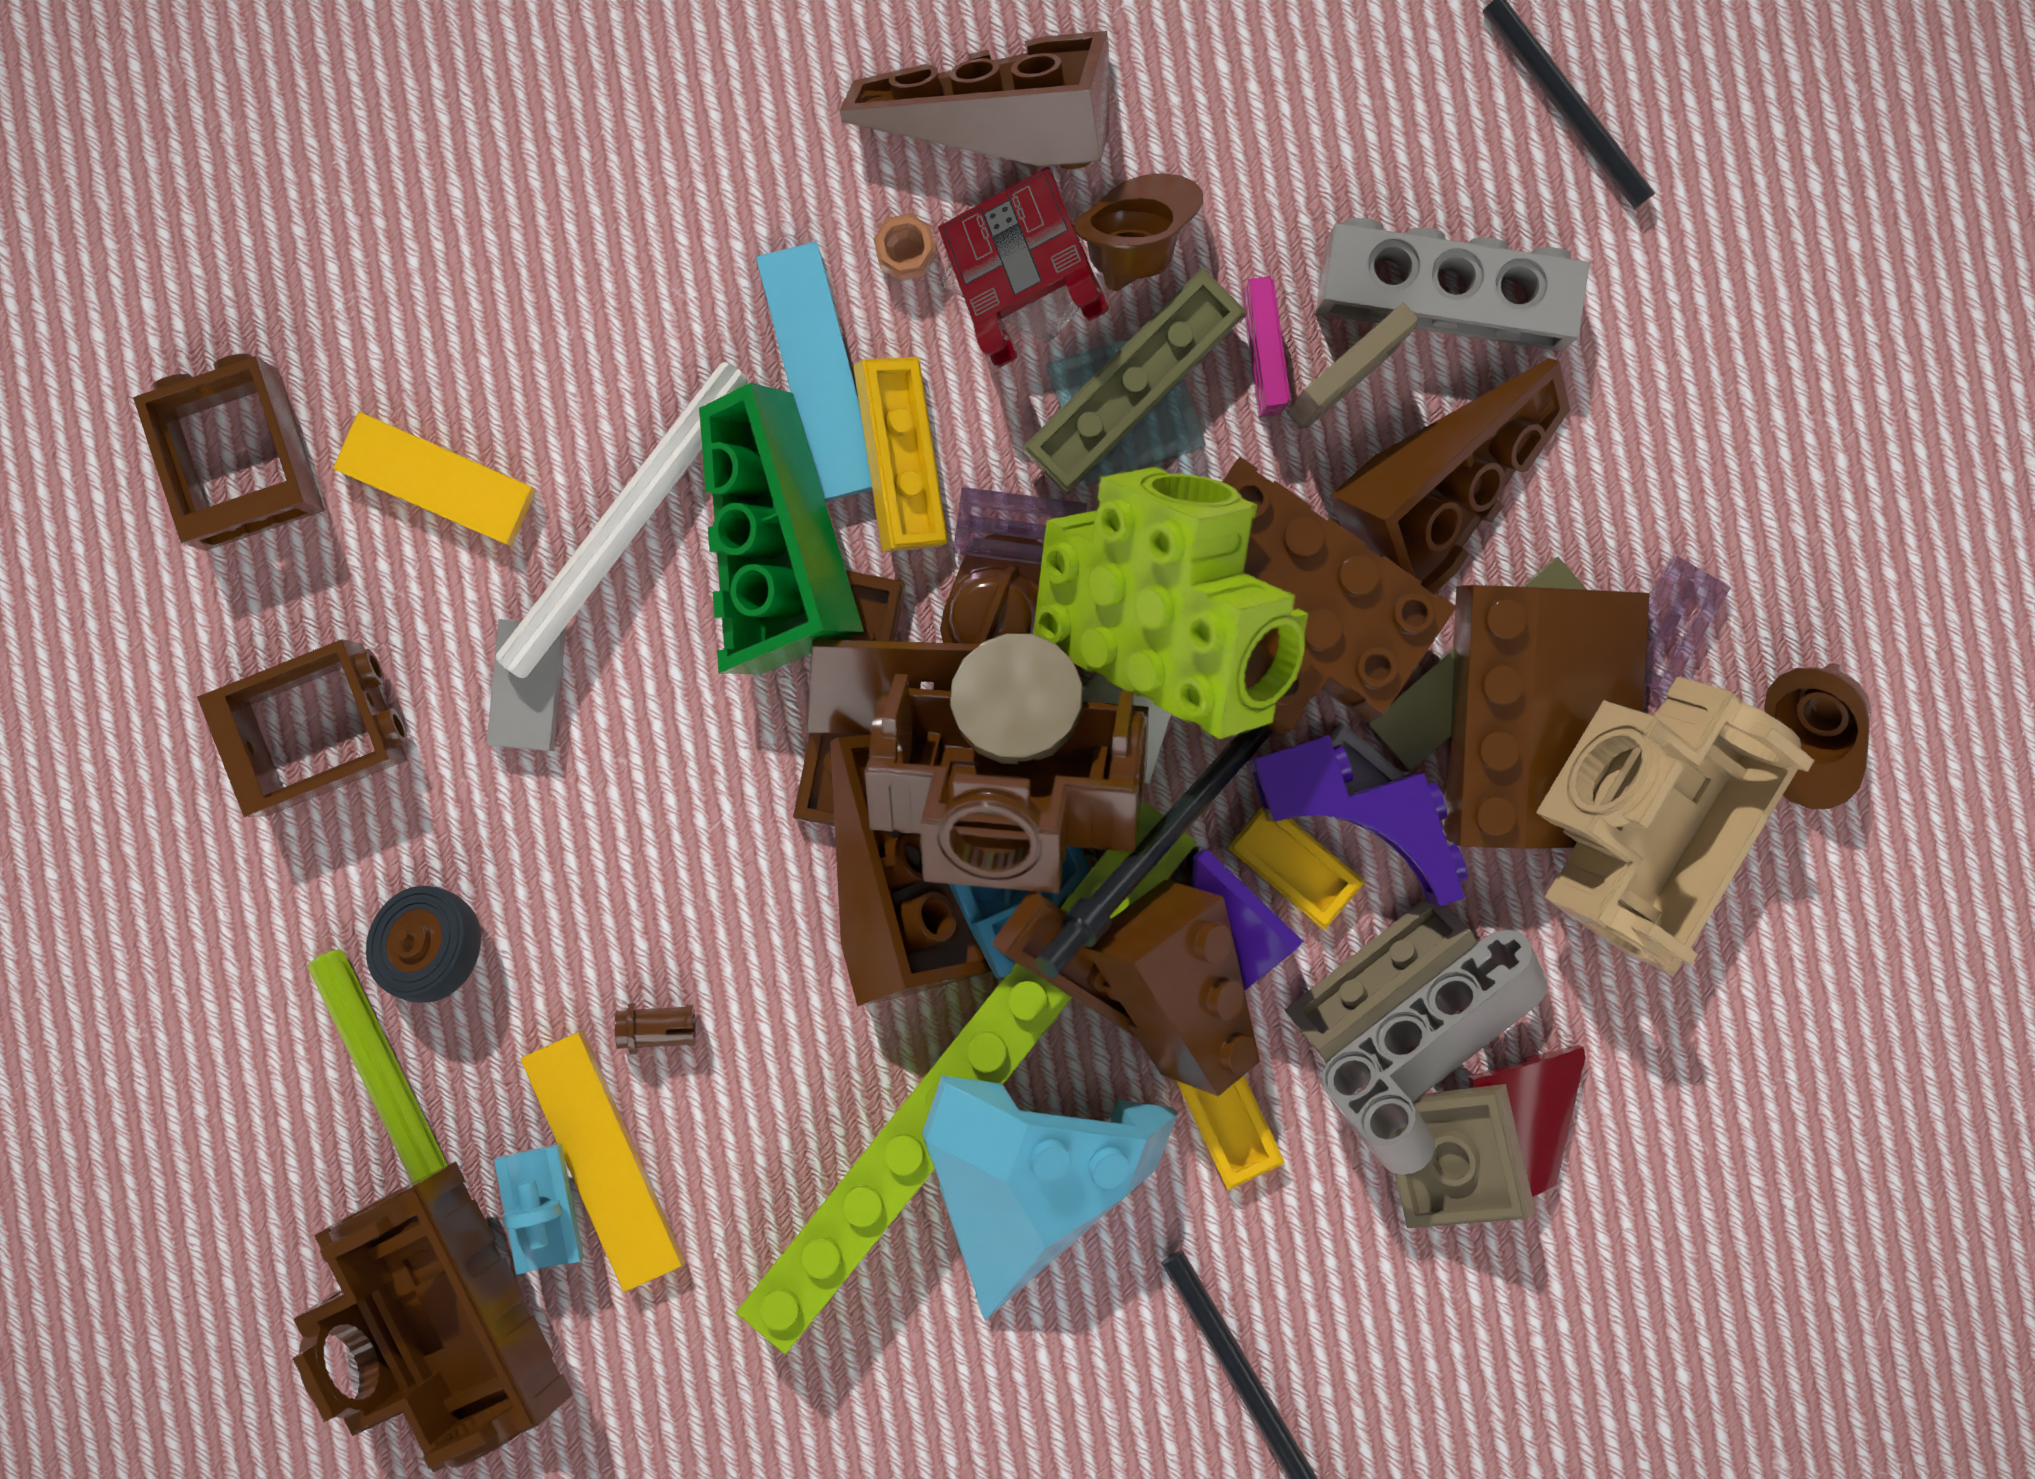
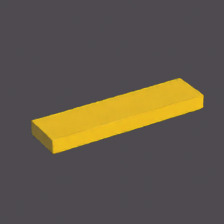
M578 1031L521 1057L522 1065L557 1144L562 1143L565 1162L623 1293L681 1267L685 1263V1259L584 1031Z

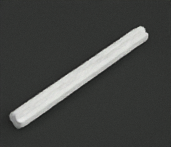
M727 362L721 363L497 652L496 660L501 666L519 678H525L529 675L702 450L699 408L749 383L748 378L739 369Z

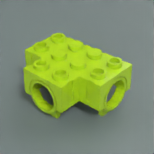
M1157 467L1101 477L1098 500L1100 501L1098 510L1047 520L1033 635L1055 643L1074 664L1092 673L1098 672L1104 675L1107 681L1128 692H1134V695L1138 697L1144 696L1152 700L1153 705L1186 722L1192 721L1202 726L1203 731L1219 739L1273 723L1275 702L1283 696L1293 681L1297 679L1304 655V634L1308 613L1299 609L1292 610L1294 595L1243 573L1252 518L1256 517L1257 504L1242 499L1236 489L1223 482L1196 475L1169 474V472ZM1278 627V634L1280 636L1278 641L1279 647L1272 666L1259 683L1253 688L1245 690L1244 671L1251 651L1265 633L1271 628Z

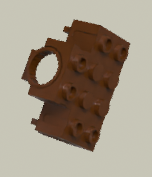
M1239 456L1222 482L1236 489L1242 499L1257 504L1256 517L1252 518L1243 573L1294 595L1292 610L1299 609L1308 613L1304 634V655L1297 679L1293 681L1283 696L1275 702L1273 723L1266 724L1263 727L1278 737L1291 732L1305 713L1303 708L1309 699L1315 697L1320 689L1368 722L1384 715L1457 606L1440 594L1434 595L1420 585L1422 583L1420 580L1385 556L1381 558L1366 548L1367 544L1330 518L1326 520L1311 510L1313 506L1277 481L1273 483L1257 472L1258 468ZM1278 627L1271 628L1265 633L1251 651L1244 671L1245 690L1253 688L1259 683L1272 666L1279 647L1278 641L1280 636L1278 634Z
M895 674L889 692H884L877 701L872 721L869 760L865 770L870 830L893 831L895 829L902 833L921 834L923 880L926 882L1059 893L1062 881V862H1065L1068 846L1091 848L1092 846L1101 850L1111 849L1135 852L1147 769L1149 707L1134 705V692L1120 691L1118 704L1083 701L1082 717L1071 739L1052 756L1035 761L1034 758L1029 761H1018V764H1001L978 754L961 736L951 708V691L909 688L908 675Z
M456 1161L352 1212L315 1234L314 1237L320 1247L319 1252L324 1262L328 1263L340 1289L293 1319L303 1338L299 1354L292 1359L300 1373L305 1390L315 1403L323 1421L326 1422L335 1417L344 1418L351 1435L354 1436L403 1413L424 1454L423 1459L428 1469L431 1468L432 1472L444 1467L458 1468L487 1455L520 1433L540 1425L573 1395L564 1375H560L552 1359L554 1355L534 1315L531 1316L523 1302L525 1297L505 1258H501L493 1242L495 1238L476 1200H472L464 1184L466 1180ZM328 1334L342 1340L354 1355L360 1384L355 1399L341 1393L339 1388L334 1385L326 1369L324 1346Z

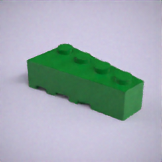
M748 383L700 407L699 416L705 492L713 493L714 506L713 526L708 527L709 551L717 553L720 591L713 592L714 618L722 619L724 649L717 650L718 673L764 674L810 655L812 639L846 640L863 633L862 623L793 393Z

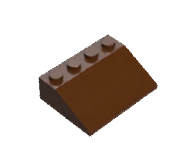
M1490 585L1456 586L1455 605L1457 608L1455 609L1453 641L1451 736L1448 740L1445 800L1448 817L1444 820L1446 840L1460 847L1513 849L1575 847L1577 842L1563 832L1564 828L1548 822L1536 812L1603 700L1643 713L1650 593Z

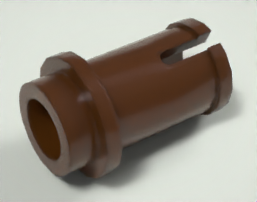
M629 1003L627 1010H616L615 1042L617 1049L629 1048L630 1055L638 1053V1048L695 1046L696 1022L693 1023V1019H695L694 1005L637 1009L636 1003Z

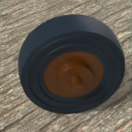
M415 886L405 889L393 896L382 906L371 924L366 941V961L370 974L383 990L397 998L416 1003L441 1000L459 989L468 979L476 965L481 947L479 921L473 909L454 893L434 886Z

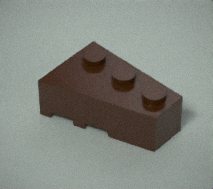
M1163 880L1111 918V926L1094 946H1083L1080 950L1085 959L1094 961L1106 979L1102 986L1109 997L1121 1002L1132 1020L1128 1024L1161 1075L1220 1096L1260 1062L1224 896Z

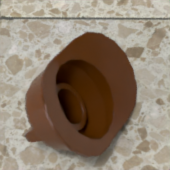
M1165 173L1142 175L1124 181L1110 190L1090 210L1081 214L1074 221L1075 233L1082 240L1087 241L1090 261L1099 272L1103 273L1105 284L1109 290L1119 291L1137 279L1152 277L1162 273L1172 261L1179 231L1197 215L1203 206V190L1195 181L1181 175Z
M1003 531L990 534L973 545L961 563L943 610L940 628L943 643L981 644L1004 634H1033L1044 544L1026 533Z
M1830 663L1822 669L1817 667L1794 668L1780 674L1767 690L1764 712L1790 728L1799 737L1801 749L1814 760L1808 772L1800 769L1797 770L1783 796L1790 802L1809 809H1831L1847 802L1861 788L1867 769L1870 717L1872 713L1867 693L1859 682L1846 673L1841 672V664Z

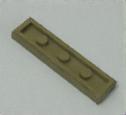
M1202 267L1022 447V452L1068 495L1246 317L1248 312Z
M1559 557L1551 559L1521 586L1587 590ZM1453 647L1399 693L1384 715L1365 723L1368 729L1405 771L1411 772L1451 736Z

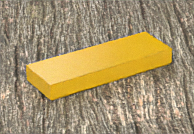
M919 357L862 359L855 363L853 368L882 552L937 548L948 544Z
M359 411L333 466L334 470L510 547H512L537 491L532 486Z

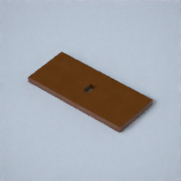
M812 639L807 733L871 734L877 701L884 692H889L895 674L908 675L909 688L920 689L921 682H932L931 690L952 691V680L963 659L980 644Z

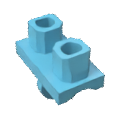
M562 1143L498 1156L494 1159L504 1209L502 1216L505 1229L508 1230L516 1275L549 1266L580 1262L584 1258Z

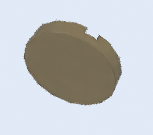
M1004 634L982 642L963 659L952 680L951 708L961 736L978 754L1001 764H1018V761H1029L1034 758L1035 761L1052 756L1071 739L1082 717L1083 688L1073 661L1055 643L1033 634Z

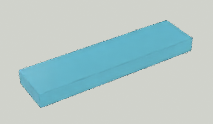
M815 241L757 256L756 260L790 391L794 395L825 502L871 491L872 484L858 395L818 243Z

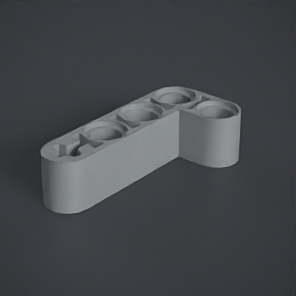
M1508 929L1495 931L1486 936L1340 1050L1326 1064L1322 1073V1083L1327 1094L1357 1135L1382 1165L1391 1172L1401 1175L1415 1173L1428 1164L1435 1151V1139L1413 1102L1527 1014L1545 997L1548 989V979L1527 937L1518 931ZM1463 1007H1468L1465 1011L1459 1014H1454L1457 1010ZM1418 1046L1414 1051L1404 1054L1411 1047ZM1368 1085L1363 1091L1352 1095L1358 1088ZM1406 1127L1401 1135L1388 1139L1394 1131Z

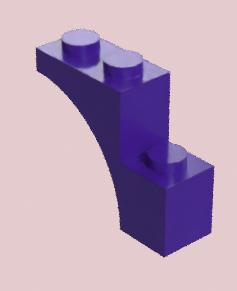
M1329 735L1320 736L1248 760L1267 821L1276 822L1300 816H1327L1348 821L1378 836L1402 857L1417 878L1428 903L1443 906L1465 898L1460 882L1468 880L1467 868L1458 846L1455 843L1447 844L1440 823L1441 820L1448 817L1441 790L1436 782L1428 784L1424 773L1409 774L1348 794L1345 783L1353 781L1351 765L1341 744L1332 746Z

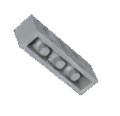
M1365 218L1347 219L1345 224L1335 223L1326 239L1315 314L1380 323L1404 302L1419 319L1416 322L1418 326L1415 328L1418 330L1563 351L1579 338L1590 262L1571 259V253L1567 250L1555 247L1535 248L1532 250V253L1509 250L1507 242L1488 237L1474 238L1470 240V243L1445 240V233L1431 228H1412L1407 231V234L1382 230L1383 225L1380 222ZM1380 260H1388L1395 263L1402 272L1403 282L1398 285H1389L1382 282L1374 271V263ZM1447 269L1458 273L1464 281L1465 292L1454 295L1442 289L1437 278L1438 271ZM1513 279L1519 282L1526 291V304H1514L1507 300L1501 290V280Z

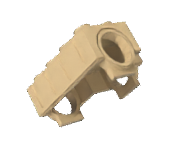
M1678 676L1666 694V701L1660 706L1658 712H1655L1654 716L1603 700L1536 812L1548 822L1564 828L1563 832L1577 842L1566 860L1567 865L1560 872L1558 879L1554 880L1544 898L1622 952L1672 976L1676 974L1682 962L1689 965L1693 964L1698 954L1691 949L1692 945L1797 770L1800 769L1808 772L1814 762L1801 749L1799 737L1777 719L1742 702L1730 691Z

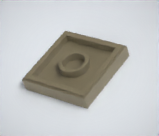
M1404 302L1302 391L1287 412L1290 418L1301 430L1310 427L1400 347L1418 326L1416 323L1419 320Z
M1506 1084L1426 1093L1413 1102L1435 1139V1151L1432 1159L1423 1169L1405 1175L1394 1173L1407 1228L1528 1219L1536 1212ZM1406 1127L1394 1131L1388 1139L1401 1135Z

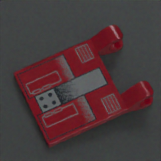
M1049 167L938 226L974 323L977 343L980 350L986 356L990 355L992 364L996 368H1001L1011 363L1018 356L1002 318L1067 285L1072 301L1077 307L1081 308L1083 316L1088 321L1105 314L1109 310L1107 300L1092 271L1079 236L1075 233L1074 224Z

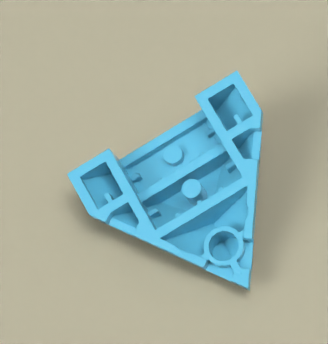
M941 1076L922 1136L928 1154L933 1161L942 1197L965 1266L976 1292L975 1297L981 1315L985 1321L1157 1170L1178 1115L1173 1107L1117 1100L1109 1122L1020 1111L1004 1086L1000 1083Z

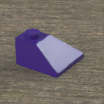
M1195 846L1188 853L1187 886L1224 896L1244 990H1246L1291 955L1304 941L1207 849Z

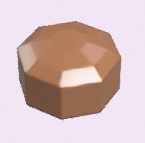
M911 213L886 218L873 238L880 269L899 281L923 277L937 257L931 226Z

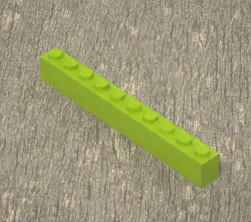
M1145 802L1141 807L1136 846L1164 816L1148 802ZM1184 832L1114 911L1110 919L1163 880H1168L1197 842ZM1107 850L1061 908L1069 912L1079 899L1090 898L1131 852ZM1016 963L1012 968V972L1006 975L735 1313L786 1355L935 1170L922 1132L941 1076L1000 1083L1003 1085L1073 997Z

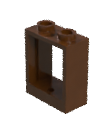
M234 354L221 358L213 364L215 370L194 377L189 374H176L161 378L153 383L154 390L133 397L181 544L204 551L325 511L279 370L257 356L252 357L251 354ZM258 393L286 481L208 507L179 419Z
M341 639L197 697L244 817L270 816L408 761L402 747L408 741L406 729L396 710L393 708L387 709L379 688L380 685L384 684V674L378 659L370 649L364 650L363 645L360 643ZM343 668L375 751L282 787L251 705Z

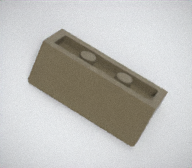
M1425 898L1284 1011L1327 1064L1335 1054L1478 942L1472 931L1447 905L1437 906L1428 903Z

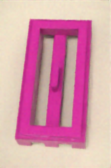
M1271 276L1248 279L1247 285L1244 288L1245 291L1242 292L1243 308L1248 312L1245 317L1258 417L1260 418L1280 415L1291 398L1274 280H1271Z

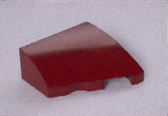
M1581 1045L1523 1058L1524 1063L1467 1076L1470 1088L1506 1084L1532 1197L1557 1185L1586 1059L1584 1047Z

